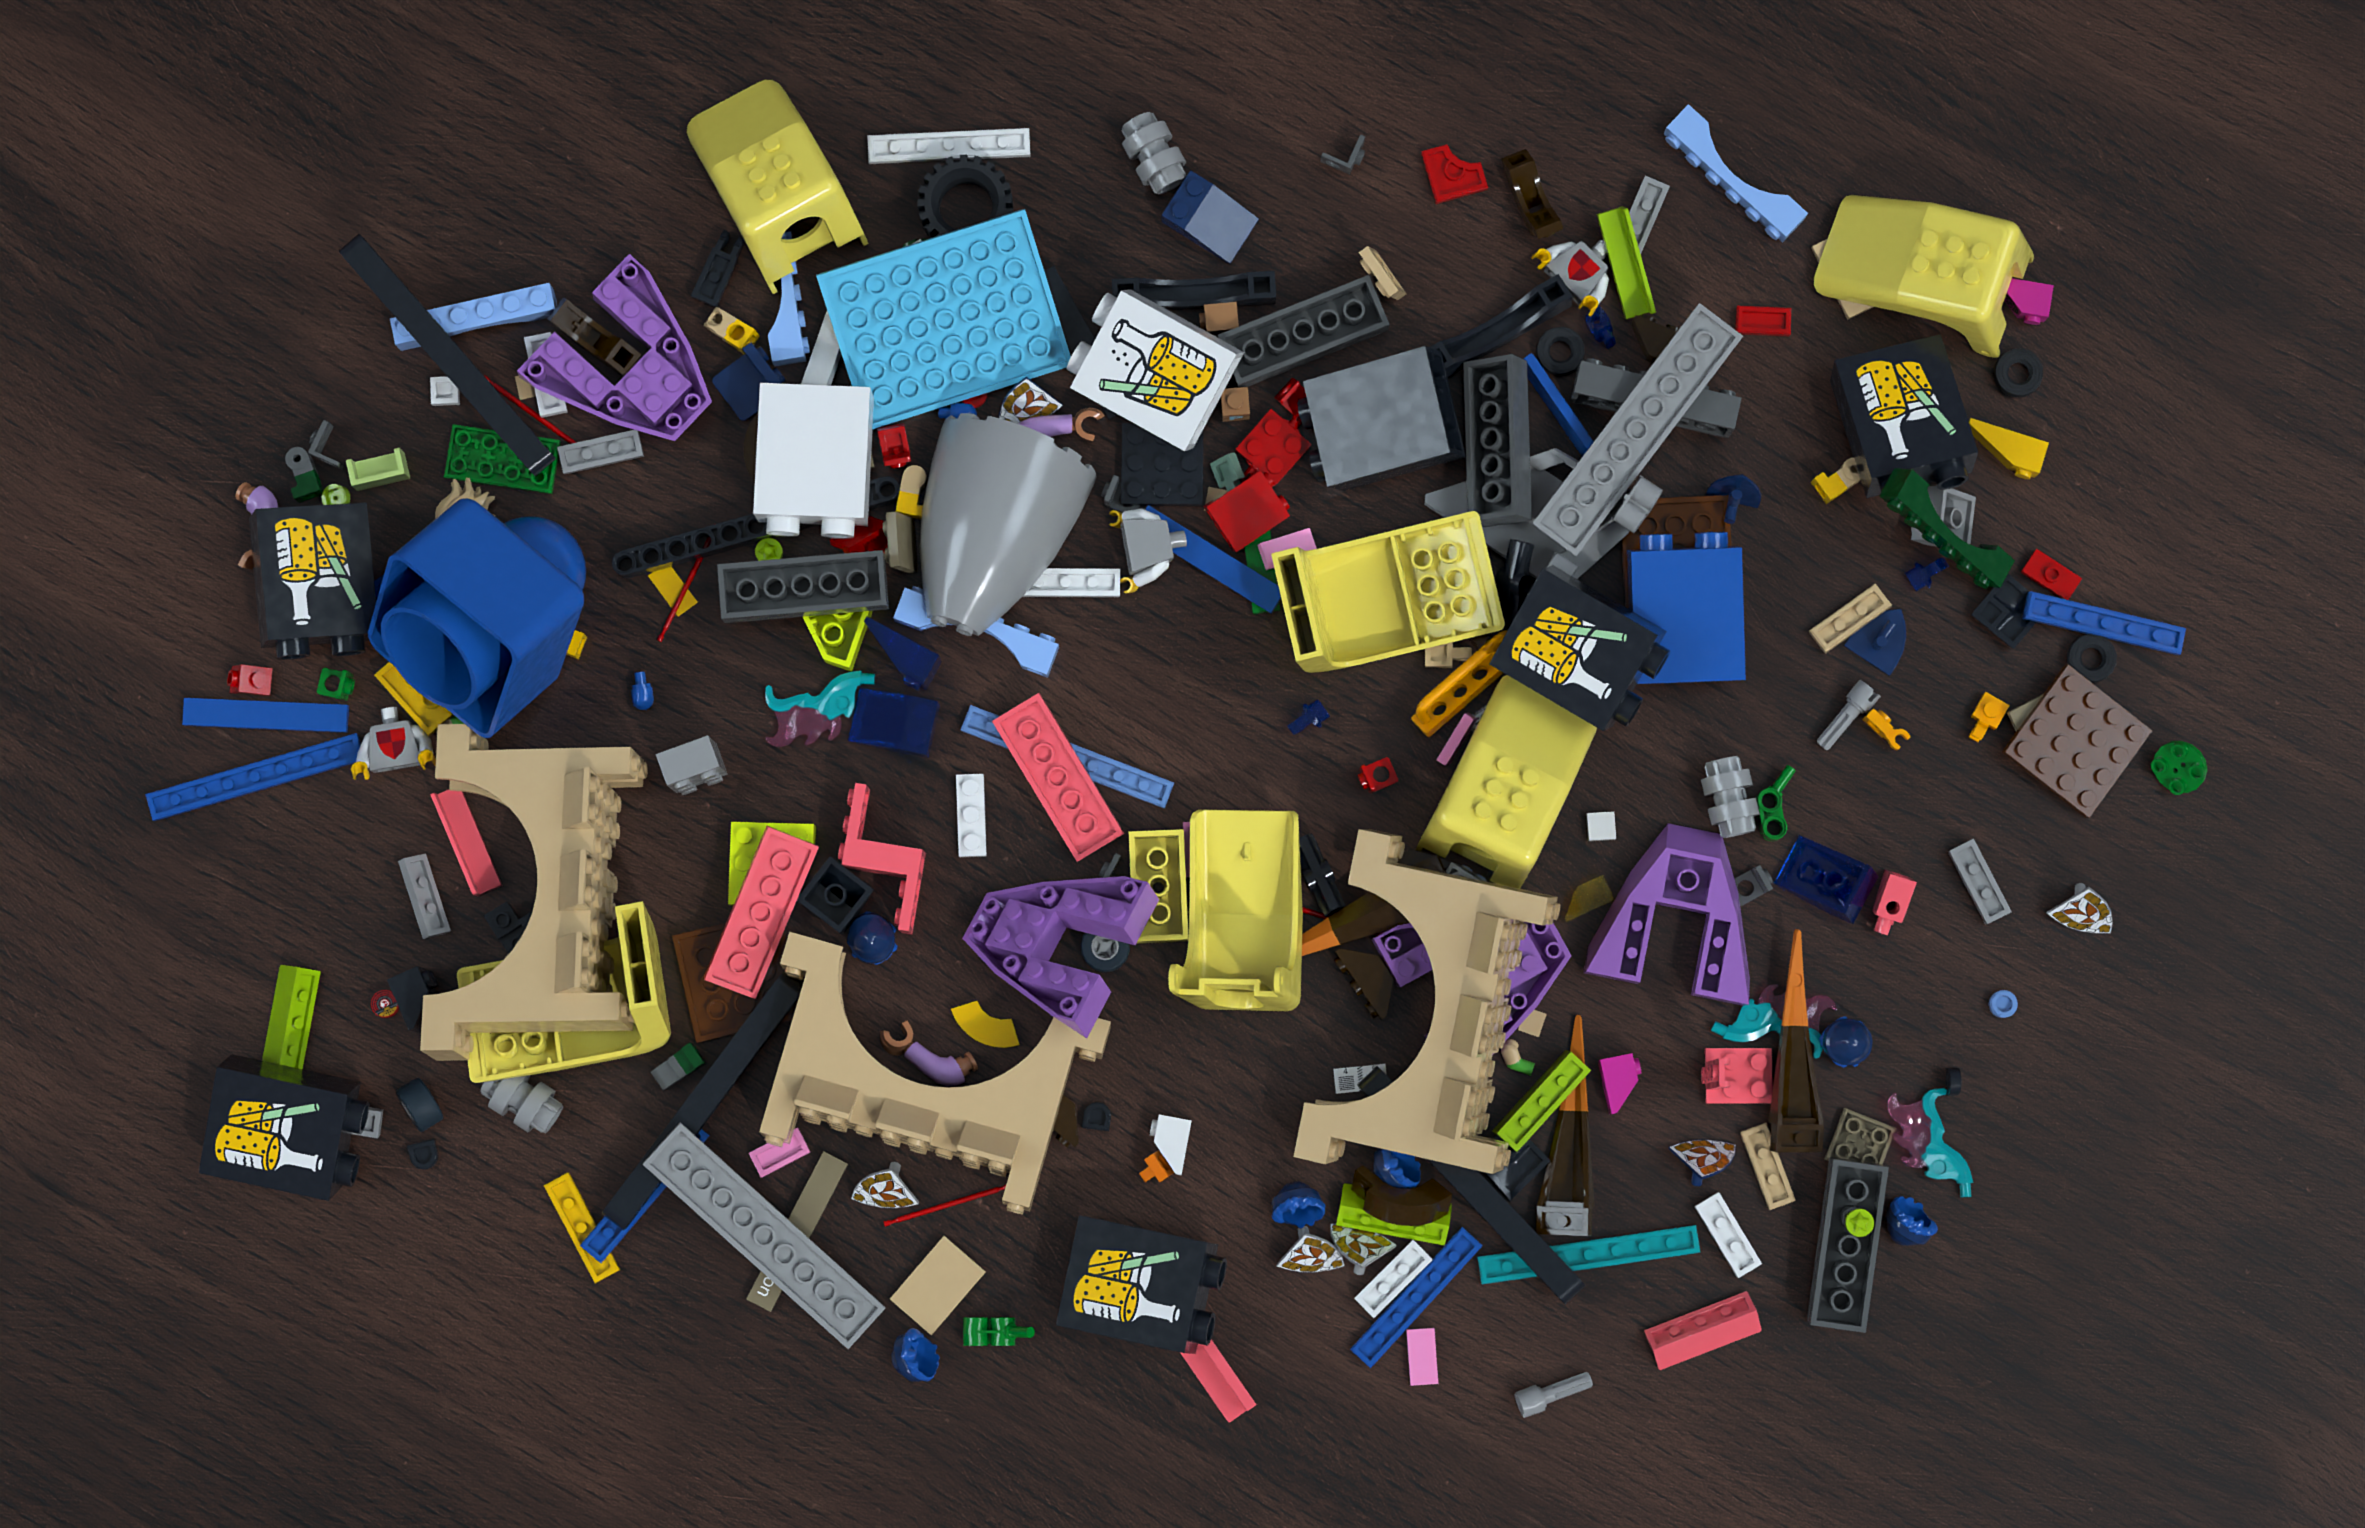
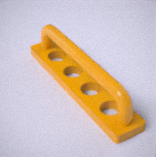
M1506 630L1499 632L1419 702L1416 714L1411 719L1427 737L1432 736L1503 674V672L1489 665L1506 635ZM1487 670V675L1483 679L1478 680L1474 678L1478 671ZM1467 688L1465 695L1454 697L1457 689ZM1438 706H1446V711L1443 714L1434 715V710Z

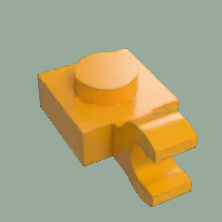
M1985 692L1971 715L1972 718L1977 720V723L1972 729L1969 738L1979 742V740H1982L1988 727L1993 730L1997 729L2010 705Z
M1873 708L1862 719L1881 738L1884 737L1894 750L1901 748L1895 742L1897 735H1901L1905 740L1910 738L1906 730L1893 729V726L1890 724L1891 719L1881 710L1876 711Z

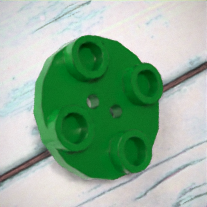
M2171 741L2162 745L2151 763V769L2159 782L2175 795L2196 790L2204 782L2207 774L2206 760L2201 751L2184 741Z

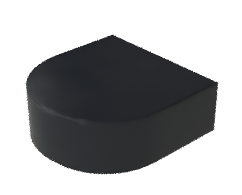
M1946 1068V1096H1957L1961 1092V1072L1959 1068Z
M1101 1102L1089 1104L1084 1110L1082 1128L1109 1131L1111 1121L1109 1108Z
M435 1139L407 1146L410 1161L416 1168L430 1169L437 1163L439 1153Z

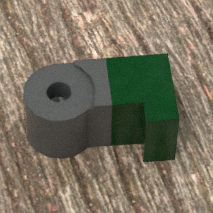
M301 447L291 448L286 453L285 461L287 466L293 471L298 485L291 488L294 499L301 503L321 496L323 487L313 458Z
M690 1042L669 1057L667 1061L656 1067L651 1074L661 1089L665 1091L707 1063L694 1044Z

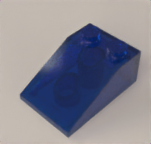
M866 616L864 622L903 677L904 684L916 691H919L920 687L927 690L942 663L940 656Z
M859 688L848 742L929 758L940 704L938 701L909 695Z
M1799 835L1774 883L1819 909L1854 924L1878 879V875L1870 865Z

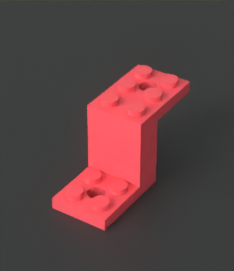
M855 783V788L849 789L847 805L851 807L850 816H845L843 832L847 835L845 843H840L838 859L842 861V865L846 869L906 878V881L901 880L899 897L903 899L902 908L896 909L894 924L898 926V930L901 933L912 934L926 853L923 849L862 840L870 789L866 784Z

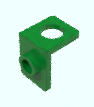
M323 668L317 694L347 701L348 696L354 690V674L347 670L337 671ZM337 676L340 679L338 690L333 692L327 690L325 686L327 678Z

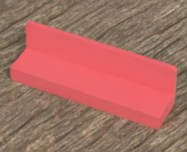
M446 790L439 794H430L472 894L478 897L503 886L464 793Z
M1745 1291L1646 1329L1644 1332L1654 1353L1657 1367L1659 1370L1761 1332L1762 1329L1757 1310L1748 1292Z
M1212 1340L1208 1346L1198 1344L1196 1354L1181 1353L1228 1422L1233 1421L1245 1411H1249L1256 1406V1403Z

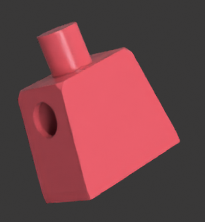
M1884 870L1872 912L1878 916L1874 931L1890 936L1894 921L1903 922L1917 883L1911 877ZM1895 901V907L1892 910H1886L1887 904Z

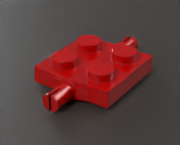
M1270 409L1239 444L1235 451L1246 460L1249 466L1244 472L1245 477L1248 474L1251 477L1253 472L1261 470L1263 474L1267 472L1276 486L1312 445L1297 429L1302 423L1301 419L1297 421L1299 417L1298 411L1288 421Z

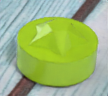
M331 484L322 492V504H349L350 493L342 485Z
M765 538L757 544L755 555L758 561L782 559L783 549L777 540Z
M1856 1208L1847 1214L1845 1226L1852 1235L1864 1237L1873 1230L1874 1219L1865 1209Z

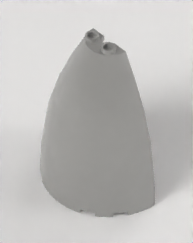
M961 413L957 419L952 415L945 419L932 458L922 507L920 530L922 587L927 618L931 619L930 621L933 624L941 627H946L947 623L957 626L956 631L963 635L972 636L974 634L979 636L1002 617L1036 583L1062 547L1080 516L1096 481L1095 470L1090 464H1082L1080 461L1081 455L1069 447H1063L1062 449L1057 447L1054 439L1043 433L1004 419L988 416L987 420H980L977 415L970 413Z

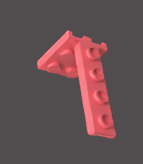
M1772 1048L1704 1049L1705 1067L1701 1069L1702 1084L1706 1085L1705 1104H1771Z

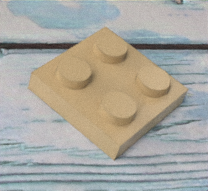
M1367 246L1359 252L1363 258L1360 260L1361 265L1368 274L1371 273L1372 276H1376L1378 281L1375 285L1383 296L1399 300L1407 294L1375 249Z

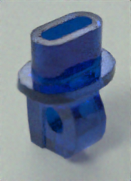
M1598 305L1592 316L1586 315V324L1589 331L1594 333L1596 341L1603 342L1606 348L1609 349L1616 344V340L1612 334L1613 328L1607 314Z
M1944 557L1926 567L1916 562L1914 564L1915 567L1905 574L1915 591H1918L1925 586L1930 588L1932 586L1930 577L1946 569L1949 565Z
M1317 699L1310 705L1305 703L1303 705L1305 714L1288 725V728L1293 735L1300 733L1312 723L1321 728V723L1328 719L1330 715Z

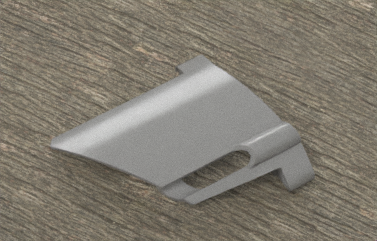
M1554 448L1530 457L1532 520L1482 527L1486 546L1506 559L1510 539L1534 544V549L1528 571L1532 577L1537 579L1543 568L1553 565L1578 579L1630 531L1632 533L1637 531L1651 512L1663 490L1639 475L1633 488L1625 491L1578 555L1575 556L1532 524L1563 483L1545 469L1561 463H1565L1573 469L1579 462L1559 449ZM1467 481L1425 494L1424 505L1444 518L1468 512Z

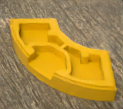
M978 1001L951 1009L959 1026L978 1042L998 1048L1020 1045L1012 1019L1000 1020L990 1017L982 1010Z

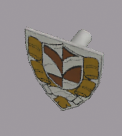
M2083 883L2075 885L2074 896L2047 911V914L2059 923L2078 931L2111 933L2112 913L2107 902L2090 887L2086 888Z
M891 1162L889 1169L869 1174L860 1180L854 1188L851 1197L852 1200L880 1208H902L919 1204L916 1197L900 1179L901 1165L898 1162Z
M1330 1223L1331 1238L1335 1247L1345 1258L1355 1264L1353 1271L1357 1275H1363L1366 1266L1397 1246L1378 1233L1337 1226Z
M1307 1226L1297 1229L1299 1239L1276 1264V1267L1297 1272H1321L1345 1266L1339 1250L1329 1241L1309 1234Z

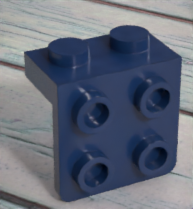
M752 343L743 348L745 353L743 356L712 379L714 386L741 421H747L759 411L760 383L782 384L786 381L777 367L772 370L766 363L770 358L762 347L755 348Z

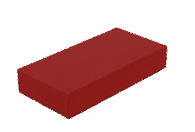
M1737 306L1735 330L1745 335L1790 336L1791 308Z

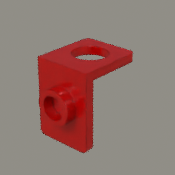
M1291 378L1274 398L1294 416L1298 411V399L1306 397L1305 388L1300 385L1301 383Z
M1388 757L1367 766L1365 764L1360 766L1359 770L1361 773L1357 775L1362 788H1368L1370 794L1398 782V777ZM1382 766L1389 771V778L1385 782H1378L1374 779L1373 772L1377 767Z

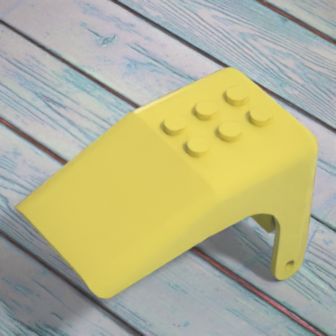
M773 80L758 82L691 119L687 126L688 138L736 223L772 294L778 292L773 282L794 272L791 263L834 241L839 248L859 237L863 246L869 244L838 178L808 126L779 83ZM807 217H820L818 223L808 233L795 239H782L784 232L795 222Z
M1849 195L1842 200L1815 273L1814 286L1818 293L1826 297L1893 310L1945 324L1962 333L1975 352L1987 357L1998 358L2000 355L1999 344L2007 325L2001 310L2012 277L2023 279L2028 263L2033 262L2034 255L2018 225L2010 220L1932 202Z
M1510 676L1502 677L1415 850L1421 852L1422 848H1425L1443 858H1446L1451 850L1494 871L1490 881L1499 885L1520 889L1541 853L1582 765L1597 727Z
M1203 809L1193 812L1190 818L1188 950L1183 967L1178 964L1170 965L1168 977L1170 991L1174 995L1202 1009L1291 1011L1295 1009L1300 1003L1303 924L1298 814L1295 811Z

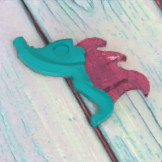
M862 671L841 674L834 678L818 696H811L809 693L786 699H777L773 696V688L769 685L766 686V703L775 711L779 727L774 737H766L765 739L772 746L785 747L791 744L798 736L807 735L808 739L804 743L807 746L814 743L821 733L827 729L831 731L828 740L836 738L842 728L840 715L844 714L845 717L850 718L855 707V692L858 686H861V684L874 685L875 674L862 673Z
M1778 984L1769 985L1761 992L1758 1005L1754 1004L1753 999H1750L1749 1005L1741 1007L1737 1020L1732 1025L1725 1026L1715 1021L1711 1031L1723 1036L1722 1039L1733 1042L1753 1041L1770 1031H1776L1780 1036L1786 992L1775 996L1773 991L1778 988ZM1823 995L1814 996L1806 1000L1810 1042L1814 1046L1812 1056L1815 1059L1820 1057L1823 1049L1819 1041L1821 1036L1819 1033L1821 1013L1827 1008H1831L1834 1011L1837 1010L1834 1001Z
M1945 1088L1929 1090L1924 1094L1922 1100L1911 1105L1900 1104L1897 1102V1094L1893 1093L1888 1100L1887 1109L1891 1118L1901 1126L1903 1134L1900 1136L1893 1133L1892 1136L1896 1143L1907 1149L1911 1154L1910 1158L1900 1157L1903 1164L1913 1169L1926 1166L1927 1171L1924 1172V1175L1935 1180H1955L1957 1184H1960V1197H1971V1183H1973V1179L1967 1162L1961 1154L1942 1140L1945 1130L1935 1108V1099L1938 1096L1945 1095L1947 1090Z

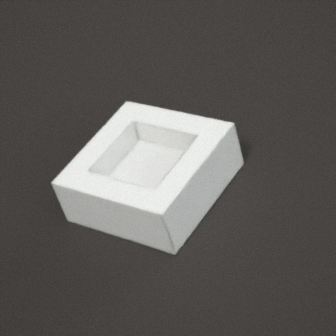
M430 377L432 406L460 405V391L448 377Z
M1614 812L1586 814L1588 841L1616 839Z

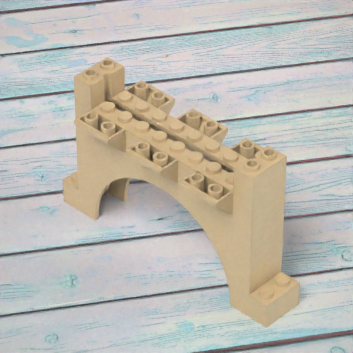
M438 724L435 778L450 780V791L479 794L498 801L513 811L525 828L534 850L537 865V892L533 912L523 935L509 955L498 966L479 980L465 987L441 994L423 995L420 1051L436 1061L469 1060V1052L473 1051L474 1046L473 1037L470 1036V1033L633 1031V1023L635 1022L629 1009L628 999L620 992H613V987L610 984V974L614 972V959L604 950V941L608 940V928H612V920L616 919V904L613 903V893H616L618 889L617 877L607 868L608 860L612 857V848L616 847V839L620 837L617 813L621 811V799L612 788L643 787V779H646L648 774L647 763L631 747L489 750L487 739L476 734L467 725Z
M1359 829L1348 884L1363 888L1388 901L1405 916L1417 931L1430 958L1434 974V1015L1430 1031L1418 1056L1409 1068L1388 1087L1362 1100L1339 1102L1316 1099L1315 1104L1304 1102L1294 1157L1328 1164L1337 1161L1339 1157L1343 1156L1345 1150V1141L1343 1140L1494 1174L1503 1170L1504 1166L1507 1167L1509 1164L1511 1150H1507L1508 1142L1478 1135L1482 1134V1130H1486L1488 1127L1490 1115L1486 1113L1488 1102L1492 1103L1495 1093V1087L1491 1086L1493 1079L1488 1078L1492 1077L1495 1068V1061H1492V1055L1504 1046L1506 1033L1502 1032L1504 1021L1509 1020L1511 1005H1508L1509 998L1504 997V995L1509 994L1511 988V979L1508 978L1509 972L1515 971V967H1519L1521 963L1522 951L1519 950L1521 939H1525L1528 924L1524 922L1538 925L1553 924V920L1558 919L1560 904L1557 903L1558 897L1397 863L1398 858L1401 859L1404 853L1405 843L1402 842L1403 836L1372 829Z
M789 932L780 964L785 973H787V976L797 980H803L805 976L759 1131L765 1137L766 1143L782 1147L783 1143L790 1144L800 1113L804 1121L820 1125L821 1121H824L831 1126V1129L847 1132L849 1128L856 1131L859 1135L871 1138L874 1133L880 1135L883 1139L882 1141L891 1146L900 1147V1144L903 1143L909 1146L910 1151L926 1155L927 1150L931 1152L935 1150L936 1156L952 1160L953 1156L959 1157L963 1161V1165L969 1168L979 1170L980 1165L989 1168L991 1174L1006 1177V1174L1010 1173L1002 1198L1003 1204L1007 1205V1211L1023 1215L1024 1210L1030 1212L1074 1054L1077 1052L1079 1053V1058L1095 1062L1096 1058L1102 1059L1111 1028V1021L1097 1018L1088 1038H1085L1053 1017L1048 1030L1032 1052L1004 1074L979 1084L964 1087L946 1088L919 1084L905 1079L881 1065L866 1051L853 1033L845 1013L842 998V972L846 953L842 952L843 947Z

